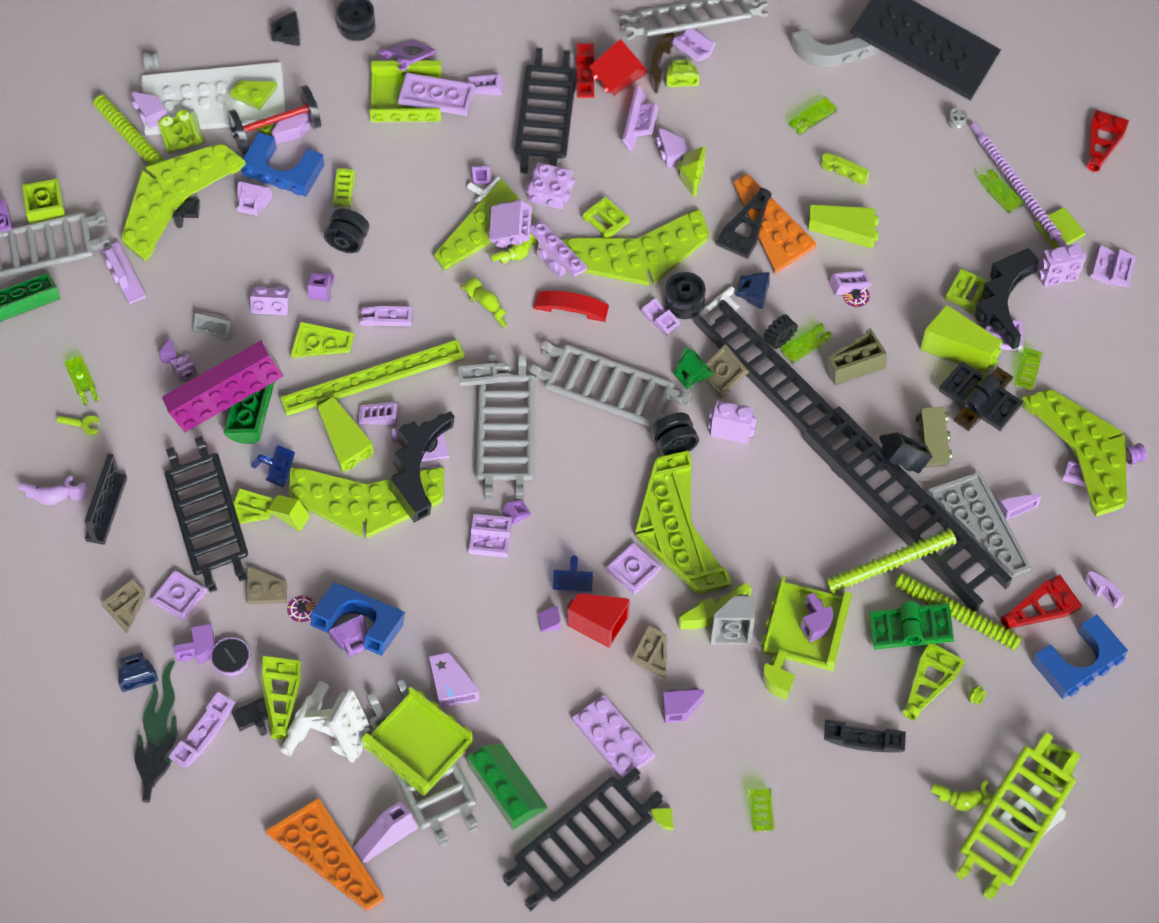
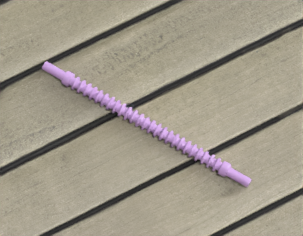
M976 122L972 123L970 127L977 135L979 143L983 145L988 155L996 162V165L1001 169L1006 179L1009 180V183H1012L1011 185L1014 187V190H1017V193L1025 201L1030 211L1033 212L1038 222L1041 223L1044 230H1047L1046 232L1049 234V237L1055 240L1059 247L1068 246L1061 237L1059 229H1056L1054 223L1048 218V215L1040 207V204L1037 203L1032 193H1029V190L1021 182L1016 172L1013 171L1008 161H1005V158L1000 154L995 144L992 143L990 137L983 133Z

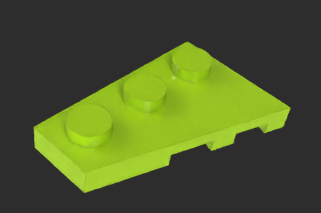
M300 322L291 358L350 353L355 334Z

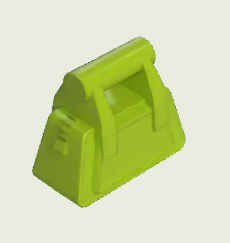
M691 59L671 60V66L668 68L666 77L667 87L699 85L700 74L696 66L692 65Z

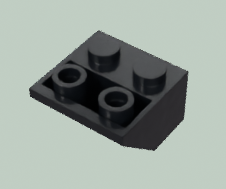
M899 432L884 434L879 437L888 461L894 465L903 466L909 472L914 471L919 474L933 457L927 445Z

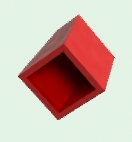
M621 39L589 66L592 70L590 73L596 81L600 80L603 83L601 87L607 94L611 92L613 96L648 73L644 65Z
M578 593L576 598H572L567 605L568 627L610 648L629 618L630 600L621 597Z

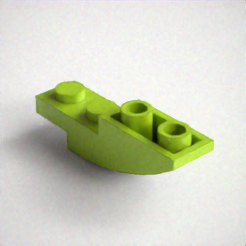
M748 583L742 586L738 585L727 596L719 597L716 603L711 597L707 600L699 601L695 608L690 611L686 610L679 616L678 627L680 629H698L712 626L714 614L734 596L743 594L751 596L752 587Z

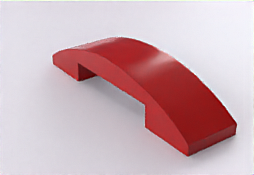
M577 43V98H595L594 78L590 74L592 70L589 68L594 63V43Z
M540 291L537 292L533 309L552 312V309L585 314L587 319L606 322L609 305L598 299L578 293Z

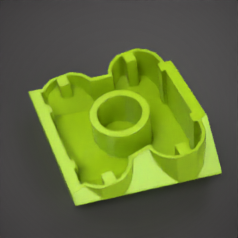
M180 110L175 116H166L158 120L168 153L201 144L205 141L198 116L194 110L189 112L187 110Z

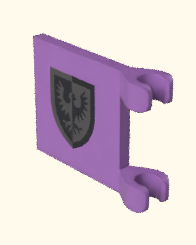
M410 40L389 50L380 49L379 54L383 56L379 60L388 61L391 56L398 58L397 62L402 63L398 69L404 71L410 64L436 54V50L415 40Z

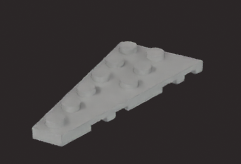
M981 471L928 489L927 493L1012 577L1031 571L1032 567Z

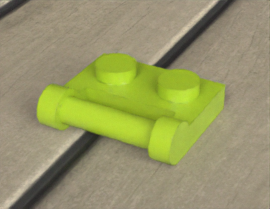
M604 197L582 216V219L592 224L603 234L604 238H613L614 234L630 223V217L607 197ZM597 214L610 228L607 229L593 216Z
M960 269L945 299L966 308L970 313H975L976 305L982 297L984 284L989 281L964 269ZM974 284H976L979 287L975 295L973 296L972 300L970 301L966 298L968 297Z
M1050 742L1042 755L1049 759L1050 753H1055L1054 764L1062 768L1069 754H1072L1074 751ZM1038 763L1036 772L1033 773L1053 787L1062 790L1066 782L1053 772L1050 773V776L1044 774L1045 767ZM1075 766L1073 767L1072 771L1070 772V775H1071V776L1073 775Z

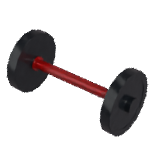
M307 85L299 88L303 106L246 125H242L235 109L227 111L231 127L230 132L232 137L235 138L241 153L249 150L245 132L296 115L308 114L311 127L313 129L321 127L318 104L310 88Z

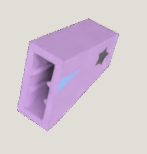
M440 652L429 657L438 704L441 708L479 700L478 688L450 653Z

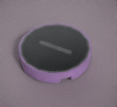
M237 638L220 640L214 645L210 654L212 666L220 675L236 676L243 673L248 668L251 659L248 645Z

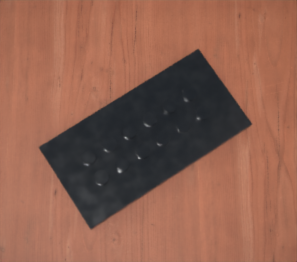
M870 0L850 31L856 37L970 101L1001 52L1000 48L914 0Z

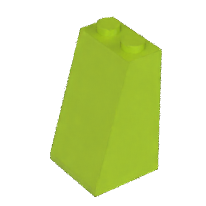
M946 305L925 329L920 350L958 364L962 361L975 370L987 373L990 368L994 369L998 364L999 359L997 358L1002 352L1000 348L1003 341Z

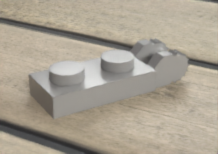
M488 363L458 367L460 387L509 382L512 380V375L503 372L511 370V365L509 363Z

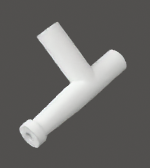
M496 176L485 189L472 182L468 184L467 188L479 195L475 199L477 205L500 181V178Z
M730 286L709 305H706L704 310L709 313L724 299L737 311L740 305L729 297L735 292V289Z

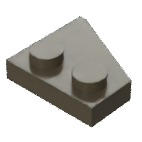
M248 567L247 604L287 603V582L255 568Z
M132 579L101 604L124 632L127 633L144 601L146 593Z
M648 626L630 661L665 679L667 675V635Z

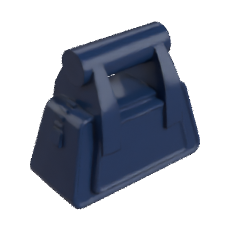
M762 272L740 276L735 295L763 309L770 284V273Z
M143 652L120 659L122 667L119 668L118 684L122 692L152 684L159 680L153 665L149 660H144Z

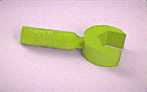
M60 415L57 417V423L76 427L81 426L86 435L93 436L99 433L98 429L89 428L92 423H100L99 418L96 416H87L82 421Z

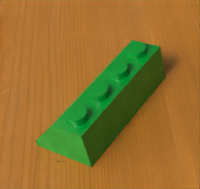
M503 743L483 746L467 756L468 767L513 830L548 809Z

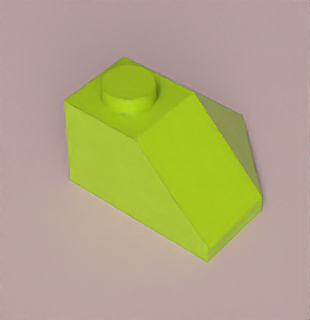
M700 147L685 153L683 160H679L677 170L680 171V179L695 197L697 196L704 172L706 147Z

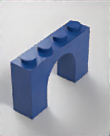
M259 132L243 158L246 165L241 169L242 175L259 180L264 184L276 186L281 190L285 189L296 195L307 197L325 165L323 154L307 149L300 162L294 168L286 171L275 170L268 165L277 149L275 138Z
M334 582L312 611L310 626L329 633V630L332 629L340 617L351 613L365 615L374 624L365 635L364 649L382 656L403 627L405 612Z
M1097 614L1082 623L1078 631L1079 635L1093 650L1095 663L1083 668L1074 667L1068 664L1051 644L1036 653L1033 658L1032 664L1062 699L1068 695L1069 697L1074 696L1083 685L1085 687L1089 686L1094 682L1095 677L1098 675L1104 676L1110 671L1112 666H1119L1126 660L1125 656L1128 649Z

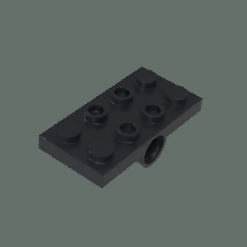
M962 361L940 385L938 390L962 407L965 406L979 415L980 419L1000 432L1023 405L1021 399L1000 387L999 381L993 375L986 373L983 376Z

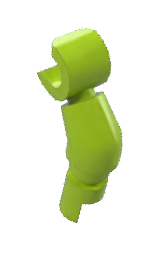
M530 233L529 241L522 242L519 245H511V248H508L506 252L502 250L489 255L492 262L499 260L501 264L508 263V260L520 261L528 256L531 245L537 243L538 240Z
M472 277L460 286L462 290L468 293L471 302L477 301L485 310L488 309L490 313L493 312V317L502 328L508 324L503 318L507 311L504 308L501 309V304L498 301L499 298L492 291L484 289L478 279Z
M987 780L982 783L979 791H961V793L954 791L953 793L950 791V788L934 783L931 789L932 793L940 796L939 801L944 803L948 801L956 810L969 812L982 804L987 806L993 795L986 791L989 785Z

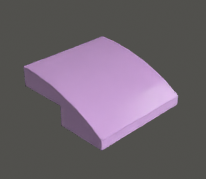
M1100 245L1096 251L1090 277L1104 283L1128 287L1136 256L1121 249L1118 252H1114Z
M474 514L469 554L508 558L512 517Z

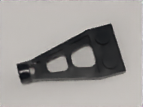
M759 188L755 197L723 228L716 240V246L748 259L757 245L768 201L772 193L765 188ZM752 208L759 211L756 221L746 217ZM741 223L752 226L749 237L736 233L735 229Z

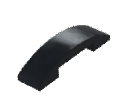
M825 719L823 738L825 741L863 751L887 753L905 751L906 731L893 729L877 731L845 726L846 722Z

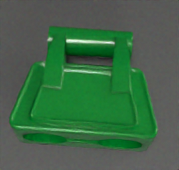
M690 348L684 349L678 361L679 365L673 372L686 389L714 375V372L696 351Z

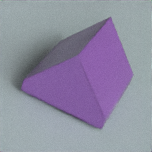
M490 165L472 166L473 184L491 183Z
M171 339L167 340L159 350L160 360L163 364L171 363L170 360L177 358Z

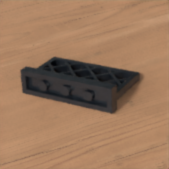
M107 454L85 518V524L88 529L85 536L86 542L105 545L128 479L126 474H120L114 454Z

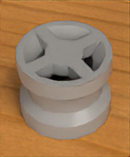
M153 52V54L143 53L145 70H150L151 68L160 69L158 52Z
M959 107L952 109L948 120L950 128L954 130L963 129L967 119V112Z

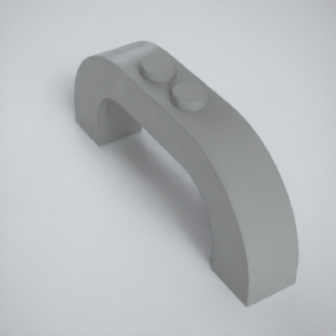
M809 29L792 33L791 46L795 53L805 62L819 67H835L849 64L853 61L873 56L881 51L860 38L834 45H824L812 37Z

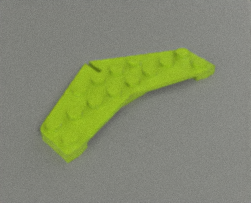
M216 144L145 167L146 171L156 179L142 170L122 234L124 245L146 262L155 251L158 240L177 208L192 194L228 174L232 175L241 170L246 165L245 161L224 144Z
M699 209L691 211L637 239L568 238L562 241L587 266V270L583 273L650 286L647 272H649L653 285L656 284L708 241L709 230L703 213Z
M1049 389L1022 397L1024 409L1031 415H1036L1061 437L1077 457L1088 492L1090 509L1095 517L1122 509L1127 502L1125 435L1122 436L1123 432L1054 390Z
M689 451L657 458L637 523L636 538L695 593L703 594L731 587L732 583L729 574L724 567H721L691 521V456Z
M290 468V498L298 499L307 511L363 538L364 522H367L366 537L369 538L410 518L389 490L390 479L363 484L304 468ZM444 468L420 471L421 482L432 504L431 507L440 504L444 499Z

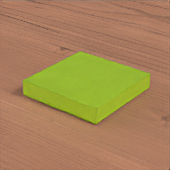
M1065 207L1048 215L1056 229H1059L1061 232V237L1067 245L1085 236L1086 232ZM1036 221L1034 226L1052 248H1060L1056 241L1049 237V234L1046 232L1047 230H1044L1041 223Z

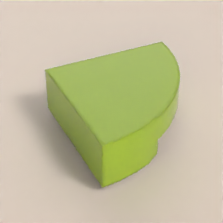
M672 808L651 809L654 821L666 830H673Z

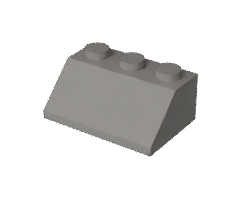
M745 594L734 596L714 614L711 644H751L755 621L754 596Z

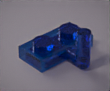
M277 445L272 458L259 454L251 462V467L257 468L261 463L269 465L265 480L284 487L295 452Z
M572 555L570 557V571L554 570L553 590L592 592L593 572L577 571L578 557Z

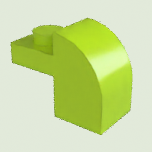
M780 649L778 655L773 656L770 664L765 663L763 683L771 694L787 700L794 684L795 674L782 670L788 652Z

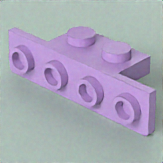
M640 85L635 87L625 132L622 136L623 143L626 144L630 151L634 149L636 137L652 135L659 108L656 103L644 104L646 94Z
M543 221L530 226V233L539 241L536 254L558 277L564 275L566 270L573 277L587 270V266Z
M119 242L113 243L111 249L101 248L106 258L104 260L108 270L111 269L113 271L111 273L115 283H119L129 305L146 298Z

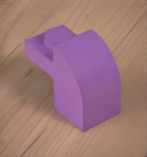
M312 273L308 283L309 299L329 302L335 280L334 274Z
M815 593L807 595L804 607L809 615L803 617L800 628L809 643L825 636L833 620L831 606L824 609L822 601L816 597Z
M211 624L191 627L194 642L174 646L177 661L186 662L197 658L198 664H202L210 659V654L216 644Z

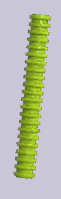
M99 95L95 98L93 106L149 166L166 161L105 95Z
M947 528L945 532L943 530L940 534L935 533V536L930 535L928 539L925 537L923 541L913 542L911 546L908 544L906 548L896 549L894 553L891 551L889 555L884 554V557L879 556L878 559H872V562L867 561V564L861 563L859 567L857 565L854 569L849 568V571L844 570L842 574L839 572L837 576L827 577L826 582L831 593L835 594L837 590L840 592L842 588L852 587L854 583L857 585L859 581L869 580L871 576L874 578L876 574L886 573L888 569L891 571L893 567L898 568V565L904 566L906 562L908 564L911 560L916 561V558L921 559L923 555L926 557L928 553L933 554V551L938 552L940 548L943 550L945 546L950 547V544L955 545L956 538L952 530Z
M905 573L900 574L895 588H900L901 592L905 591L907 595L911 594L912 598L917 597L918 601L922 600V603H928V605L950 603L951 618H956L955 621L960 620L961 624L965 623L967 627L971 626L972 630L976 629L978 633L982 632L983 636L988 635L989 639L993 638L995 642L999 641L1000 645L1005 644V647H1010L1012 651L1018 647L1022 639L1020 634L1018 636L1015 635L1016 632L1012 633L1010 629L1006 630L1004 626L1000 627L999 623L995 624L993 620L989 621L988 617L983 618L982 614L978 615L976 611L972 612L971 608L966 609L965 605L961 606L959 602L955 603L954 599L950 600L948 596L944 597V594H938L937 590L933 591V588H927L926 584L924 586L921 585L922 582H916V579L912 580L910 576L906 577Z

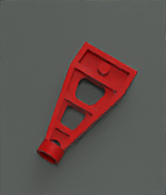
M1095 110L1089 132V161L1087 168L1090 171L1099 172L1103 163L1123 139L1130 120ZM1098 130L1114 134L1110 141L1099 138ZM1095 145L1106 147L1105 153L1095 151Z
M1060 574L1044 582L1012 611L1002 615L1001 622L1007 630L1059 619L1080 610L1082 604ZM1048 594L1057 608L1047 611L1043 610L1038 600ZM1032 605L1038 615L1027 618L1022 610Z

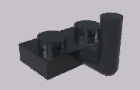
M186 199L177 208L172 217L177 228L183 227L184 218H199L200 200Z
M264 697L231 711L239 731L255 725L261 736L267 734L264 721L269 719Z

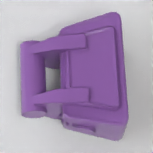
M360 615L329 630L330 639L341 650L345 649L349 658L366 650L364 649L368 629L364 616ZM358 642H361V644H359V645H356V646H354V647H352V648L350 647V646H352V645H354V644H356V643H358Z

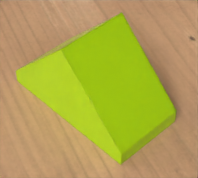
M277 495L267 510L298 532L302 530L310 517L298 499Z

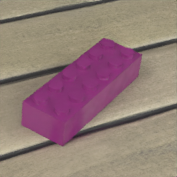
M260 340L162 396V399L171 417L184 432H187L271 383L276 382L284 377L277 360L263 341Z

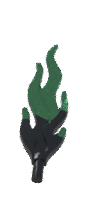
M174 660L167 665L162 675L164 693L160 709L155 713L159 692L157 685L153 684V694L144 712L143 727L148 741V752L145 756L142 736H137L138 742L134 758L136 768L142 778L144 787L142 802L145 803L150 802L152 788H155L156 783L167 772L172 763V760L169 758L171 753L165 759L164 757L173 747L177 738L176 716L172 717L169 734L167 729L168 717L175 702V692L170 680L171 671L175 664Z

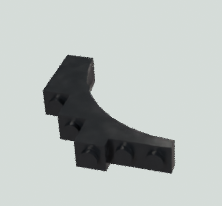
M1029 248L992 263L990 272L992 280L984 284L982 293L984 300L977 303L974 315L976 320L985 328L991 325L993 330L1002 337L1004 343L1008 344L1012 350L1019 347L1021 334L1015 327L1009 314L1008 299L1012 291L1022 280L1037 271L1039 259Z
M451 411L446 414H440L429 422H423L419 427L413 421L402 425L398 429L397 440L403 448L394 453L393 465L399 473L394 474L390 478L389 490L414 523L431 514L432 504L421 482L420 464L430 445L441 434L453 428L455 416Z

